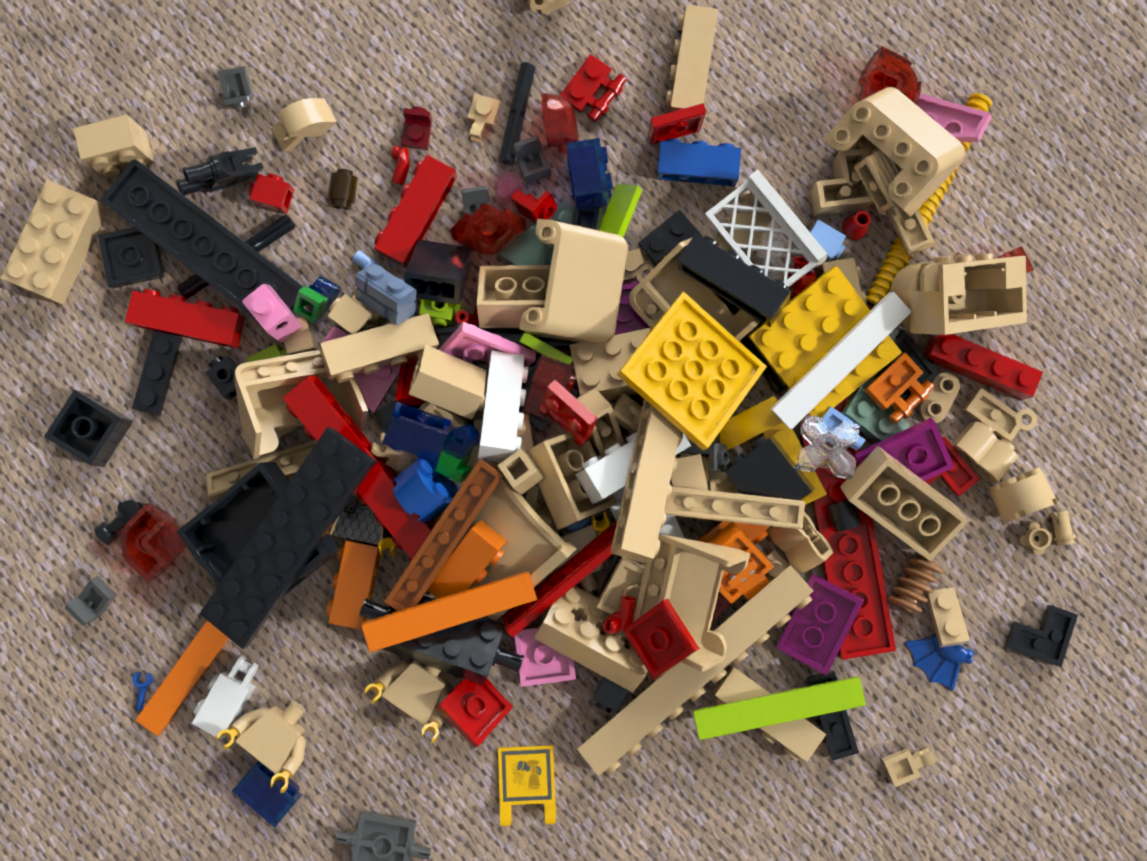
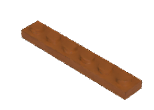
M482 458L479 459L384 601L397 611L417 606L504 476L500 470Z

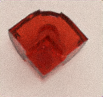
M881 46L869 59L861 74L859 83L862 86L857 102L884 88L893 87L917 105L922 82H918L916 73L911 68L913 63L904 56Z
M543 93L541 94L547 148L558 147V154L569 153V145L579 144L577 119L574 109L560 95Z
M484 203L473 215L466 213L450 229V234L453 240L477 253L494 255L505 250L526 230V219L507 208L500 212Z
M146 503L126 523L121 531V547L123 552L121 555L147 582L163 574L187 547L177 534L180 527L175 523L176 520L163 509L151 503Z

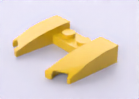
M775 395L730 418L720 431V444L727 445V450L761 433H764L766 439L774 436L815 488L801 501H805L806 505L827 495L793 429H788L770 410L778 402Z

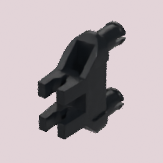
M256 147L208 156L204 163L183 167L182 170L185 178L176 181L179 192L184 196L203 190L212 193L256 177L259 174L258 172L264 168L262 162L255 165L247 163L253 160L252 156L258 153Z

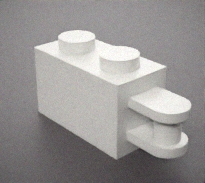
M240 656L231 672L227 670L220 673V675L216 674L208 685L210 690L206 699H202L194 710L196 717L192 724L214 737L222 730H230V726L237 721L256 688L250 682L259 665L256 663L252 665L245 661L246 657ZM239 671L246 674L244 679L237 676ZM223 735V736L219 737V739L222 740L223 738H225V737H227V736Z

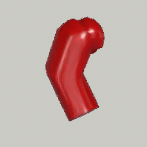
M396 145L391 151V158L397 160L391 181L404 185L410 168V153L406 147Z

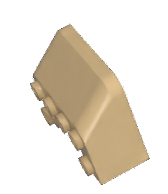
M893 87L884 88L855 103L823 138L834 150L844 152L853 148L865 136L896 163L902 171L890 183L888 189L889 196L910 217L957 169L965 158V149L954 136L898 89Z
M319 350L240 364L235 370L234 380L241 425L253 459L267 457L277 451L279 442L275 430L303 425L298 418L293 417L286 409L287 404L282 398L309 376L317 375L364 433L368 409L355 378L338 383L337 379L330 381Z

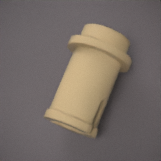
M1069 511L1050 513L1055 533L1053 541H1056L1057 546L1075 543L1074 538H1076V535L1072 533Z

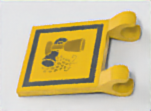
M553 745L498 748L500 825L503 827L510 826L512 822L511 805L544 804L545 823L555 824L556 800Z

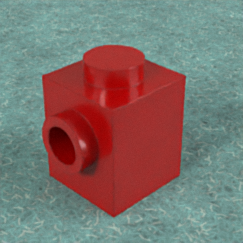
M268 173L267 176L257 174L256 181H253L250 185L249 196L256 206L287 215L294 188L288 182L283 181L284 179L278 175Z

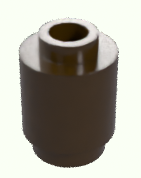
M337 169V172L331 173L328 192L330 207L339 209L341 206L344 207V210H351L352 204H355L358 177L353 176V171Z

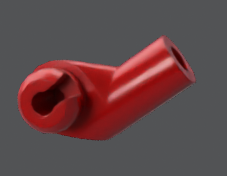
M475 308L473 315L464 310L458 311L456 314L457 322L460 324L465 322L471 325H479L477 308Z
M627 595L621 597L619 610L608 616L603 622V630L607 634L618 633L632 623L634 597Z

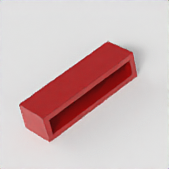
M426 155L423 161L420 160L417 163L413 172L415 176L412 182L404 186L400 195L402 199L399 205L392 208L387 218L389 223L384 231H379L374 241L376 245L375 250L378 254L404 268H407L418 240H423L457 179L454 168L429 155Z
M144 288L143 293L132 290L125 323L139 328L238 349L245 317L238 313L239 310L233 307L222 306V310L212 308L213 304L196 300L195 304L188 303L186 298L170 294L169 298L160 297V292Z
M931 334L924 351L925 357L931 363L1019 400L1034 397L1043 371L954 334Z

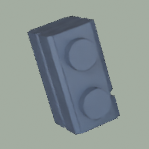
M374 263L356 274L355 299L381 316L386 317L395 325H399L413 316L416 310V302H414L416 300V289Z

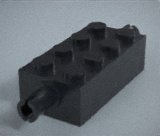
M423 595L417 605L436 599ZM366 598L359 616L375 619L398 611L391 606L387 607ZM485 617L383 648V650L480 685H484L491 666L497 664L518 673L522 665L521 662L524 659V655L501 648L499 643L505 625Z

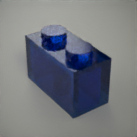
M396 401L382 444L394 450H402L414 454L424 460L429 459L437 462L448 437L451 420Z
M258 761L250 768L232 792L275 828L302 797V794L299 792L300 787L297 783L289 778L288 788L284 793H280L281 788L285 785L281 780L276 781L271 788V779L276 774Z

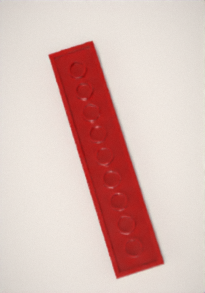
M850 395L836 405L834 409L841 413ZM807 414L798 423L801 445L827 495L812 501L816 529L824 536L833 551L828 559L823 562L825 580L864 599L838 652L839 659L844 660L896 651L873 518L857 507L862 525L845 531L834 532L825 507L847 499L840 486L859 467L854 454L860 452V449L854 450L843 440L838 445L833 444L813 430L821 418L815 422ZM852 425L849 429L857 434L856 427Z

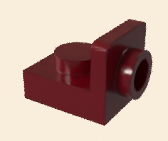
M413 106L411 109L404 108L403 115L405 121L401 146L428 151L433 122L431 113L425 108Z

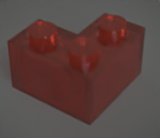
M541 355L523 413L555 424V420L549 414L544 415L539 408L544 402L547 387L554 380L561 384L569 393H572L577 375L573 374L574 366Z

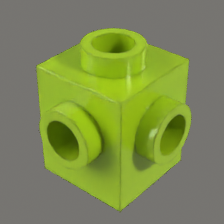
M421 299L419 315L429 313L432 325L446 327L447 324L454 325L456 314L462 309V302L460 304Z

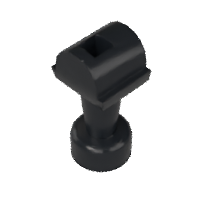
M132 500L120 502L118 504L119 515L110 523L102 522L95 527L94 532L103 543L110 545L117 539V532L127 525L138 526L144 524L143 521L149 514L148 507L143 503Z

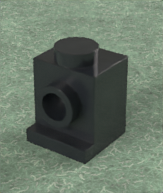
M219 356L213 359L208 364L210 369L205 373L220 391L221 396L231 400L237 396L234 379L235 370L238 365L228 356L225 358ZM227 370L228 376L222 380L220 375Z

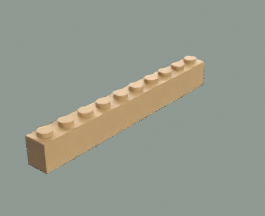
M790 565L714 630V632L721 633L724 636L727 645L726 656L723 662L703 672L680 662L663 674L583 743L577 750L598 777L604 771L607 775H610L621 765L618 759L625 753L630 757L642 747L639 741L646 735L651 739L663 729L660 723L667 717L673 720L685 709L681 705L689 698L693 702L706 692L703 688L706 683L712 680L715 684L725 676L727 672L724 668L731 662L737 665L749 654L745 650L754 643L758 647L770 636L767 631L776 625L779 629L790 620L791 617L788 613L792 609L797 607L801 610L813 599L809 596L813 592L811 587Z

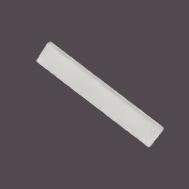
M894 291L889 292L770 410L788 429L794 428L912 311Z

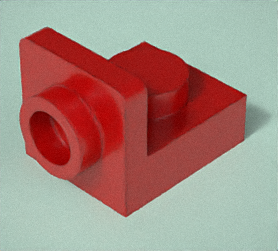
M518 189L510 197L517 211L535 224H537V219H550L558 208L552 194L548 191H545L538 200L533 195H525Z

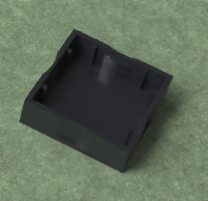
M260 462L232 485L220 500L203 509L177 531V534L199 565L210 574L216 587L219 586L290 482L276 462ZM328 533L284 596L340 552Z

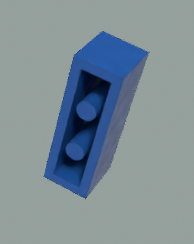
M666 139L661 141L659 146L656 180L735 187L739 180L741 148L734 147L733 144L729 143L714 146L708 145L704 141L681 143L679 139Z

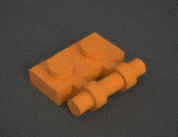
M903 353L864 391L881 410H885L892 405L894 412L889 416V420L897 424L902 419H907L912 414V409L919 402L923 403L929 397L928 393L934 388V385L928 380L922 385L917 381L924 372L906 353ZM908 388L911 395L904 401L900 395Z

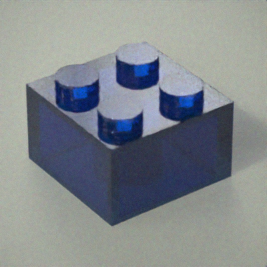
M600 138L567 143V163L574 205L607 206L608 198L612 197L611 189H613L611 174L605 173L607 172L608 163L606 146L601 147Z

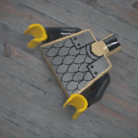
M354 494L330 528V535L378 545L380 556H383V551L386 548H391L392 557L396 555V547L392 541L391 533L386 527L383 528L376 522L374 518L375 513L369 506L362 504L357 495Z

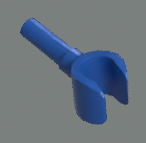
M136 672L133 676V683L138 687L137 711L143 710L147 687L153 682L151 673H147L144 684L140 683L141 672Z

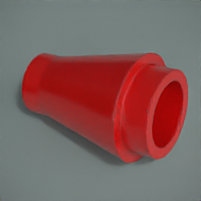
M859 211L847 216L842 222L843 234L851 240L862 239L868 232L871 222L870 214L866 211Z

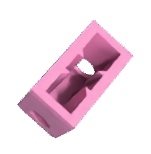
M262 284L242 300L243 304L264 330L281 343L303 326L275 290L268 284ZM286 322L281 328L277 329L279 324Z

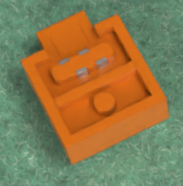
M731 522L708 542L737 548L750 553L748 565L742 572L736 574L723 572L719 592L731 604L742 594L748 600L752 599L770 583L765 574L774 567L773 564L734 522Z

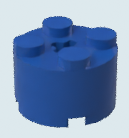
M419 457L393 479V482H396L397 485L393 488V491L400 505L410 515L415 512L421 516L418 520L423 523L430 522L442 513L460 489L453 480L435 471L439 460L437 457H434L432 460L426 457Z

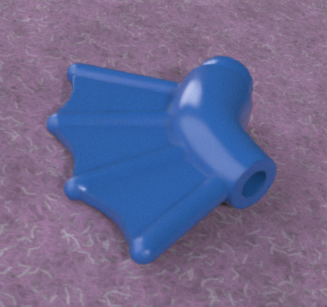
M936 633L931 638L905 642V646L913 654V666L925 671L929 682L944 684L950 691L955 689L961 664L963 662L966 664L973 662L972 656H974V652L972 649H965L961 645L940 647Z

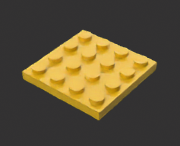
M833 266L789 301L771 328L762 323L747 336L790 390L870 312V309L838 266ZM889 335L808 413L813 421L817 422L830 407L834 408L902 353Z
M683 291L622 366L617 375L699 448L705 450L709 448L767 366Z

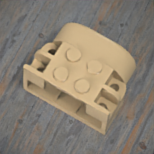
M993 253L975 254V259H973L972 254L954 255V260H951V256L934 257L933 262L914 263L905 266L897 273L891 284L890 292L894 291L912 311L900 323L909 328V333L947 335L1027 323L1026 256L993 258Z

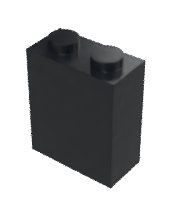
M418 240L405 271V283L416 289V298L460 304L470 273L472 247Z
M764 436L750 445L753 451L746 456L742 453L737 455L729 462L731 468L726 471V474L740 492L746 495L802 500L815 489L774 436L767 440Z

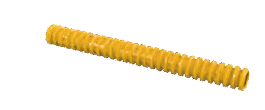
M973 93L969 96L965 106L988 112V109L992 106V101L984 94ZM961 142L965 149V156L972 142ZM958 167L919 208L927 228L929 227L928 223L932 221L931 216L935 215V209L939 208V202L943 200V195L947 192V187L951 185L950 180L954 179V173L958 171ZM899 237L894 239V245L890 247L891 252L886 254L887 259L883 260V266L878 270L880 274L875 275L876 281L871 283L872 288H869L867 291V302L877 305L890 292L891 284L897 273L909 265V260L913 258V255L907 256Z

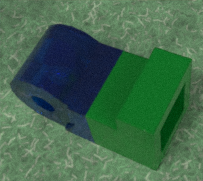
M319 276L313 285L311 284L308 288L304 286L298 291L293 312L314 324L337 299L341 292V286L323 276ZM313 306V313L306 311L303 307Z
M467 424L450 431L438 460L436 472L458 483L467 479L473 470L472 467L467 465L472 449L480 441V434L477 428Z

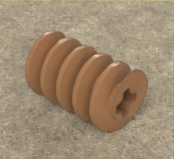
M916 552L914 554L919 559L910 558L908 561L913 569L905 567L903 570L908 578L899 577L897 580L903 588L893 587L892 591L897 597H887L890 603L912 614V611L922 612L917 602L927 603L928 600L922 594L923 592L933 593L928 583L938 584L939 581L933 575L934 572L944 573L937 563L932 560L929 561L923 555Z

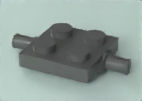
M367 811L360 813L358 828L354 834L337 831L335 844L351 846V861H411L413 857L429 860L431 854V847L415 845L414 834L417 820Z

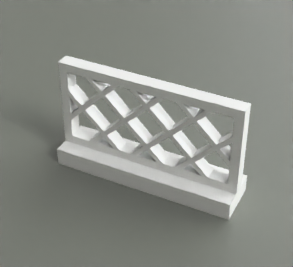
M759 170L752 173L748 181L705 213V216L729 246L740 256L742 262L749 266L754 265L750 261L751 250L767 252L766 266H756L765 271V276L768 275V271L785 273L783 283L788 287L814 267H818L826 261V251ZM749 190L755 197L754 207L739 206V196ZM735 200L734 205H729L732 201ZM758 202L763 208L757 207ZM722 209L733 210L732 224L720 223L714 215ZM737 211L753 212L751 226L735 224ZM756 213L769 214L772 218L771 228L754 226ZM776 223L780 229L774 228V224ZM725 229H731L730 235ZM734 229L750 231L748 245L737 244L733 240ZM754 231L770 233L768 247L752 245ZM773 233L785 234L789 239L788 249L771 247ZM793 244L797 250L791 249V245ZM741 249L748 250V251H747V256L745 255V253H744ZM771 252L787 254L785 268L769 266ZM790 254L802 255L808 264L802 269L788 268ZM788 273L794 274L787 279Z

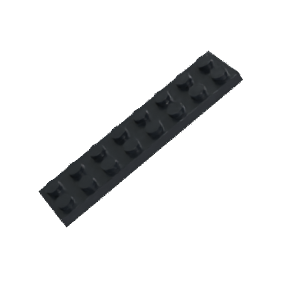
M132 160L100 199L101 202L253 318L255 317L246 308L242 300L262 284L270 285L288 308L293 311L298 291L303 287L138 160Z
M327 427L199 614L240 648H247L377 461L333 427Z

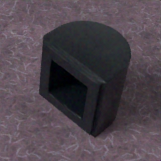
M848 499L825 506L834 532H841L862 525L857 506Z

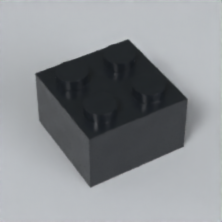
M74 389L44 437L90 466L105 467L133 423V420L89 393Z

